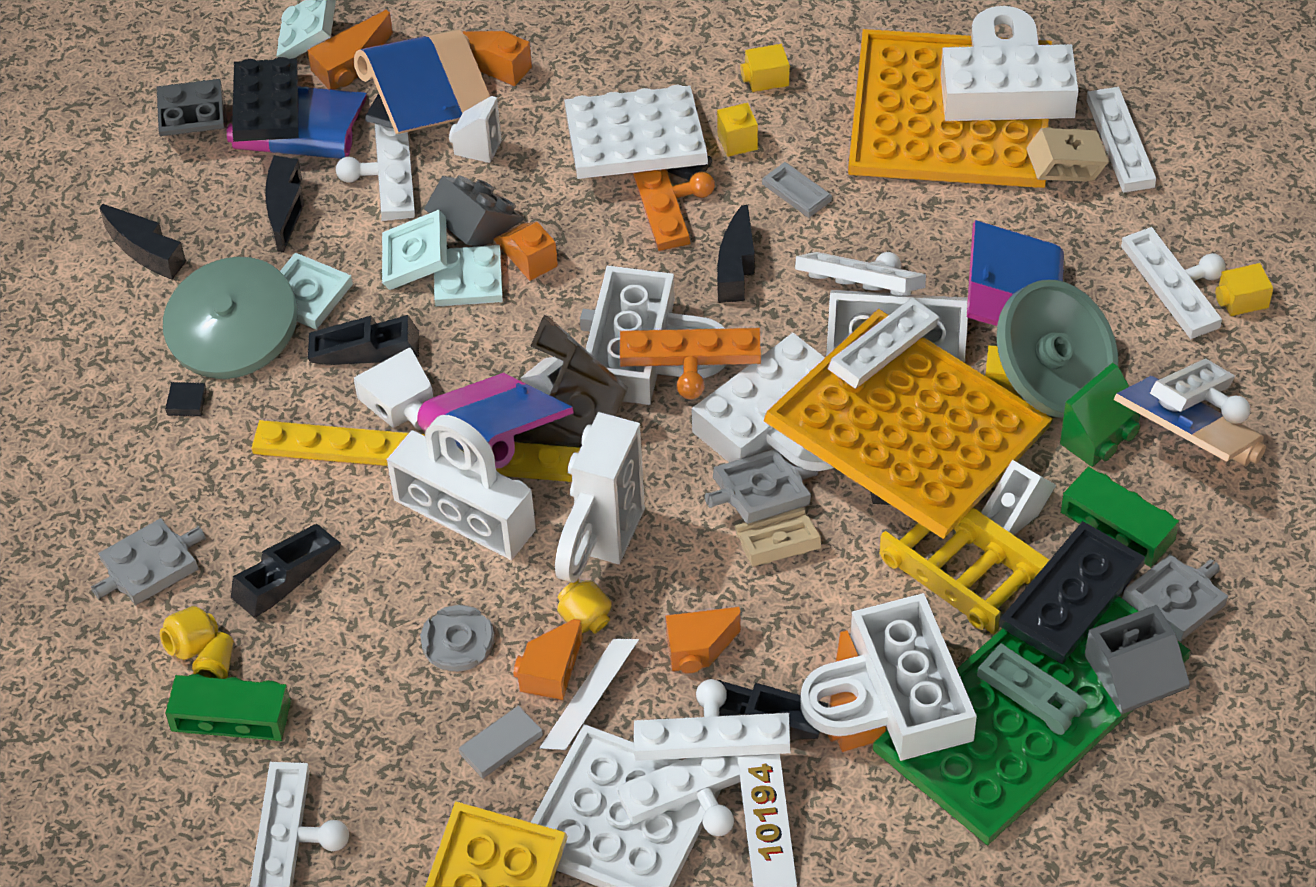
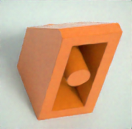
M538 221L520 224L494 238V241L500 245V248L529 281L558 267L556 242Z
M740 607L666 615V636L672 671L681 670L684 673H695L701 668L709 667L741 632Z
M573 619L527 643L524 655H518L514 665L513 675L515 678H518L520 692L559 700L564 699L583 640L581 620Z

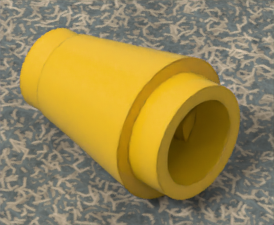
M223 632L215 633V637L204 647L193 662V674H199L207 678H228L232 646L234 644L233 638Z

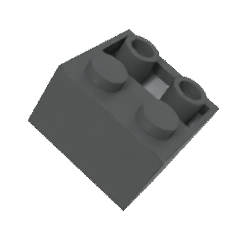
M221 79L157 86L159 136L227 128L226 102Z
M458 175L457 178L442 176L424 208L428 213L440 210L446 216V228L464 243L473 246L488 245L494 241L495 237L507 232L524 220V217L514 210L516 205L504 197H498L493 193L494 187L480 179L472 182L461 175Z
M1157 605L1089 630L1085 657L1120 714L1189 689L1190 683L1176 634Z

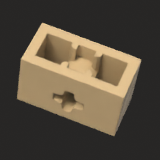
M1041 128L1026 147L1038 180L1092 181L1097 178L1109 162L1099 135L1095 130Z

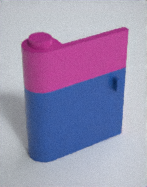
M298 86L299 138L233 142L232 123H229L227 141L232 143L233 149L335 159L349 157L352 147V126L365 104L367 93Z
M975 220L972 228L966 317L997 326L1005 303L1015 292L1036 281L1058 280L1063 282V249L1047 241Z
M501 373L425 401L417 413V422L426 431L431 423L440 415H450L465 421L486 439L494 454L495 467L502 468L513 457L515 450L514 435L573 414V407L522 381ZM455 440L458 448L464 452L462 445Z

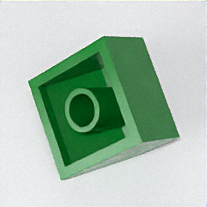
M1113 362L1065 403L1060 445L1091 467L1095 466L1101 459L1104 462L1108 461L1115 454L1118 445L1123 440L1131 441L1138 434L1141 427L1139 424L1141 414L1114 400L1116 393L1130 386L1119 367Z

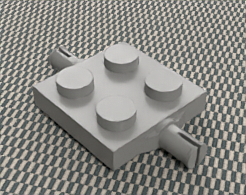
M776 449L715 466L713 479L721 489L706 493L705 502L709 508L728 502L736 508L744 521L749 524L809 505L811 494L802 483V480L817 476L818 471L795 467L785 461Z
M161 518L98 553L100 560L108 570L109 577L92 585V592L99 600L118 589L126 594L136 606L199 570L196 560L189 553L188 548L205 540L204 532L199 526H196V528L180 536L172 532Z
M1169 554L1125 588L1122 599L1138 611L1157 605L1174 630L1177 639L1181 642L1226 605L1228 595L1215 587L1210 581V578L1220 571L1217 562L1213 564L1214 560H1208L1199 569H1195L1183 564Z

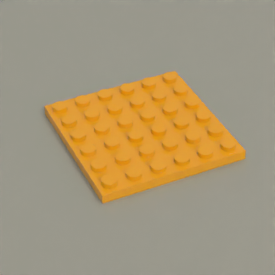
M872 29L862 30L848 175L1045 188L1046 180L1037 179L1026 147L1041 128L1048 127L1049 119L945 121L941 85L943 47H972L971 36ZM1038 40V45H1052V41Z
M878 309L768 409L763 421L944 539L1002 478L1011 461L1017 462L1049 428L1053 418L1035 409L1023 399L924 337L920 338L858 388H853L828 370V367L834 356L889 316Z

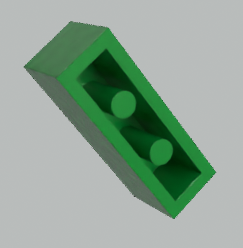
M1089 466L1063 493L1060 513L1078 524L1084 521L1145 556L1144 564L1150 568L1176 540L1179 520L1174 518L1168 511L1157 508L1144 500L1138 493L1127 490L1114 482L1108 475L1099 473Z
M191 674L189 676L175 675L165 714L171 732L282 741L291 701L287 685L276 681H243L235 677L226 679L207 678L199 674Z

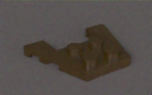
M544 315L530 346L564 362L550 392V396L572 406L573 414L514 435V441L581 448L585 427L588 424H593L598 412L616 416L628 387L549 316Z

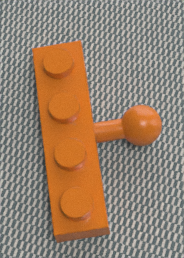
M666 169L632 173L658 251L690 245V237L677 198L691 194L699 198L708 197L715 188L713 177L707 172H697L690 178L689 182L672 186Z
M760 328L620 331V367L683 365V374L677 380V391L683 398L689 400L700 397L705 388V382L702 376L698 374L697 365L761 364Z

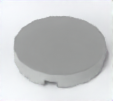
M464 605L444 607L437 611L436 616L431 620L429 617L424 623L420 634L422 650L429 662L442 670L454 672L469 670L483 663L492 652L495 642L493 626L488 617L486 619L478 609Z

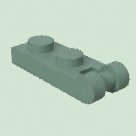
M1001 643L978 667L977 676L1044 720L1048 727L1057 734H1064L1071 726L1070 720L1074 716L1079 717L1087 708V703L1079 694ZM1054 700L1062 704L1060 709L1051 705Z

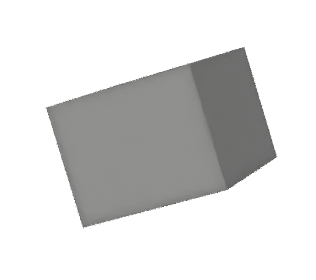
M583 308L580 316L582 331L590 332L595 310Z

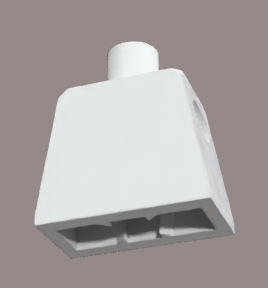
M411 348L354 377L357 398L392 428L409 420L416 429H422L417 422V413L425 401L434 397L431 384Z

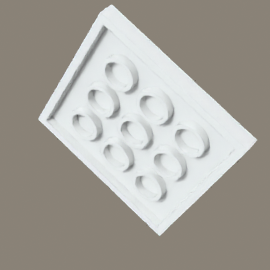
M672 85L663 89L651 90L643 88L636 92H609L600 96L588 97L581 95L573 99H564L577 179L708 164L707 150L691 86Z
M583 724L531 820V823L566 832L568 838L557 871L598 887H673L703 827L705 811L699 799L632 825L617 795L616 786L681 760L635 761L633 742ZM721 790L713 793L716 799Z

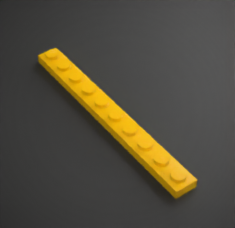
M259 420L251 448L253 454L388 466L387 458L409 433ZM514 442L515 450L510 462L502 468H496L499 474L508 477L572 482V475L568 473L569 462L574 452L579 453L581 448Z

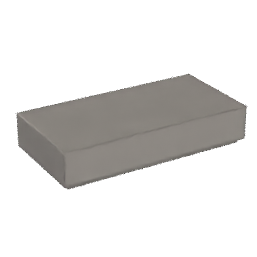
M786 162L762 178V185L808 218L832 201L830 193Z
M518 705L460 746L459 754L483 779L543 736L542 729Z

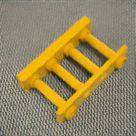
M972 508L953 528L956 533L928 560L912 550L930 532L929 529L920 523H917L900 540L887 531L881 534L879 554L889 567L893 569L900 568L965 614L968 621L975 628L980 630L984 628L993 635L999 628L1001 611L998 608L1024 583H1031L1049 561L1048 558L975 508ZM966 543H974L984 550L985 553L957 580L940 569ZM995 563H1003L1013 570V574L986 600L969 590Z

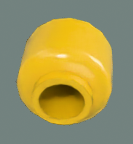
M578 579L574 583L571 582L557 596V599L560 601L557 606L558 614L566 623L573 619L581 620L582 633L591 630L596 634L610 621L607 615L612 607L611 600L592 580L581 581Z
M191 606L165 618L163 628L160 629L161 643L169 655H175L179 659L187 660L201 653L204 647L215 637V633L218 632V625L212 614H206L203 609Z

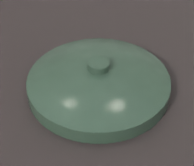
M251 257L220 259L208 263L191 273L174 290L166 305L163 316L165 342L175 359L193 373L214 379L242 377L269 364L286 347L297 324V300L286 277L273 265Z
M1058 280L1036 281L1015 292L1005 303L997 325V347L1000 361L1014 389L1035 409L1050 416L1063 418L1065 403L1112 362L1118 366L1117 345L1108 320L1098 305L1077 287Z

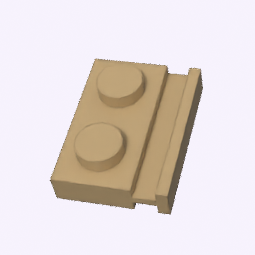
M804 507L749 524L735 525L736 535L740 539L741 546L752 567L768 564L794 555L805 554L806 552L821 548L820 535L809 516H806Z

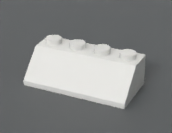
M831 290L826 356L878 309L890 315L908 300L914 298L939 316L936 327L923 337L965 363L968 298L913 294L910 296H895L890 293Z

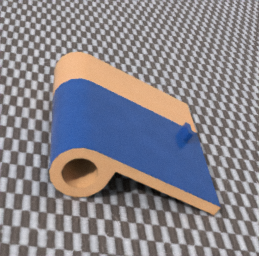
M458 29L360 49L356 51L354 56V66L357 75L365 82L374 80L396 134L457 121L464 111L490 97L470 49L469 39Z
M1149 376L1116 393L1115 401L1226 462L1233 459L1245 467L1250 462L1257 464L1266 450L1262 434L1241 423L1232 424L1226 421L1221 412L1202 402L1181 412L1166 409L1160 405L1157 397L1150 394L1155 382L1160 380L1154 376Z

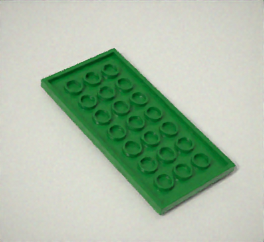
M1118 597L1093 628L1139 611L1121 597ZM1001 629L957 668L977 716L974 741L900 761L887 730L873 742V751L988 846L1132 711L1120 714L1085 657L1088 634L1062 665L1006 630ZM1178 641L1183 662L1185 663L1189 659L1191 650ZM1000 643L1079 694L1085 700L1087 708L1079 717L1074 716L1070 720L1071 726L1064 734L1055 733L1044 720L977 676L978 667ZM1056 700L1051 704L1057 709L1062 707V704Z

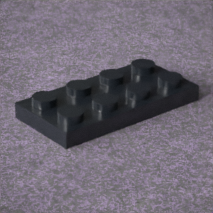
M278 57L273 60L245 59L234 62L233 142L299 138L297 58Z
M1082 521L1000 618L999 627L1063 665L1087 636L1089 630L1096 625L1142 569L1145 563V556Z

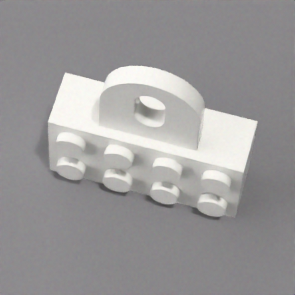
M995 6L985 9L973 21L971 33L972 47H943L941 85L945 121L1075 118L1078 85L1072 44L1038 45L1036 24L1032 17L1023 10L1010 6ZM999 24L1010 26L1013 37L1010 39L997 37L995 26Z
M615 266L606 267L586 350L628 387L623 402L650 405L657 374L680 377L683 374V365L620 367V331L725 329L721 324L709 318L672 313L675 301L674 274ZM697 365L698 374L702 378L710 377L720 372L726 365Z
M790 334L761 356V364H750L692 408V432L728 462L770 451L774 448L790 462L802 469L824 471L834 468L763 421L767 410L825 357L796 334Z
M598 412L593 424H588L585 427L582 435V447L579 453L574 452L568 466V473L572 475L570 496L574 497V506L563 528L557 548L555 574L558 579L572 583L576 582L581 576L590 556L620 565L645 510L640 423Z
M450 415L438 416L426 429L425 436L411 430L387 458L394 501L510 560L516 556L536 531L531 489L519 480H512L499 474L495 467L493 451L486 439L475 428L457 417ZM455 440L462 445L464 452L458 448Z
M924 593L853 611L851 639L858 656L826 664L815 669L807 676L801 689L802 713L808 723L815 729L828 735L847 736L887 726L900 761L974 741L977 716ZM841 692H851L857 697L853 702L831 708L823 707L818 703L823 697Z

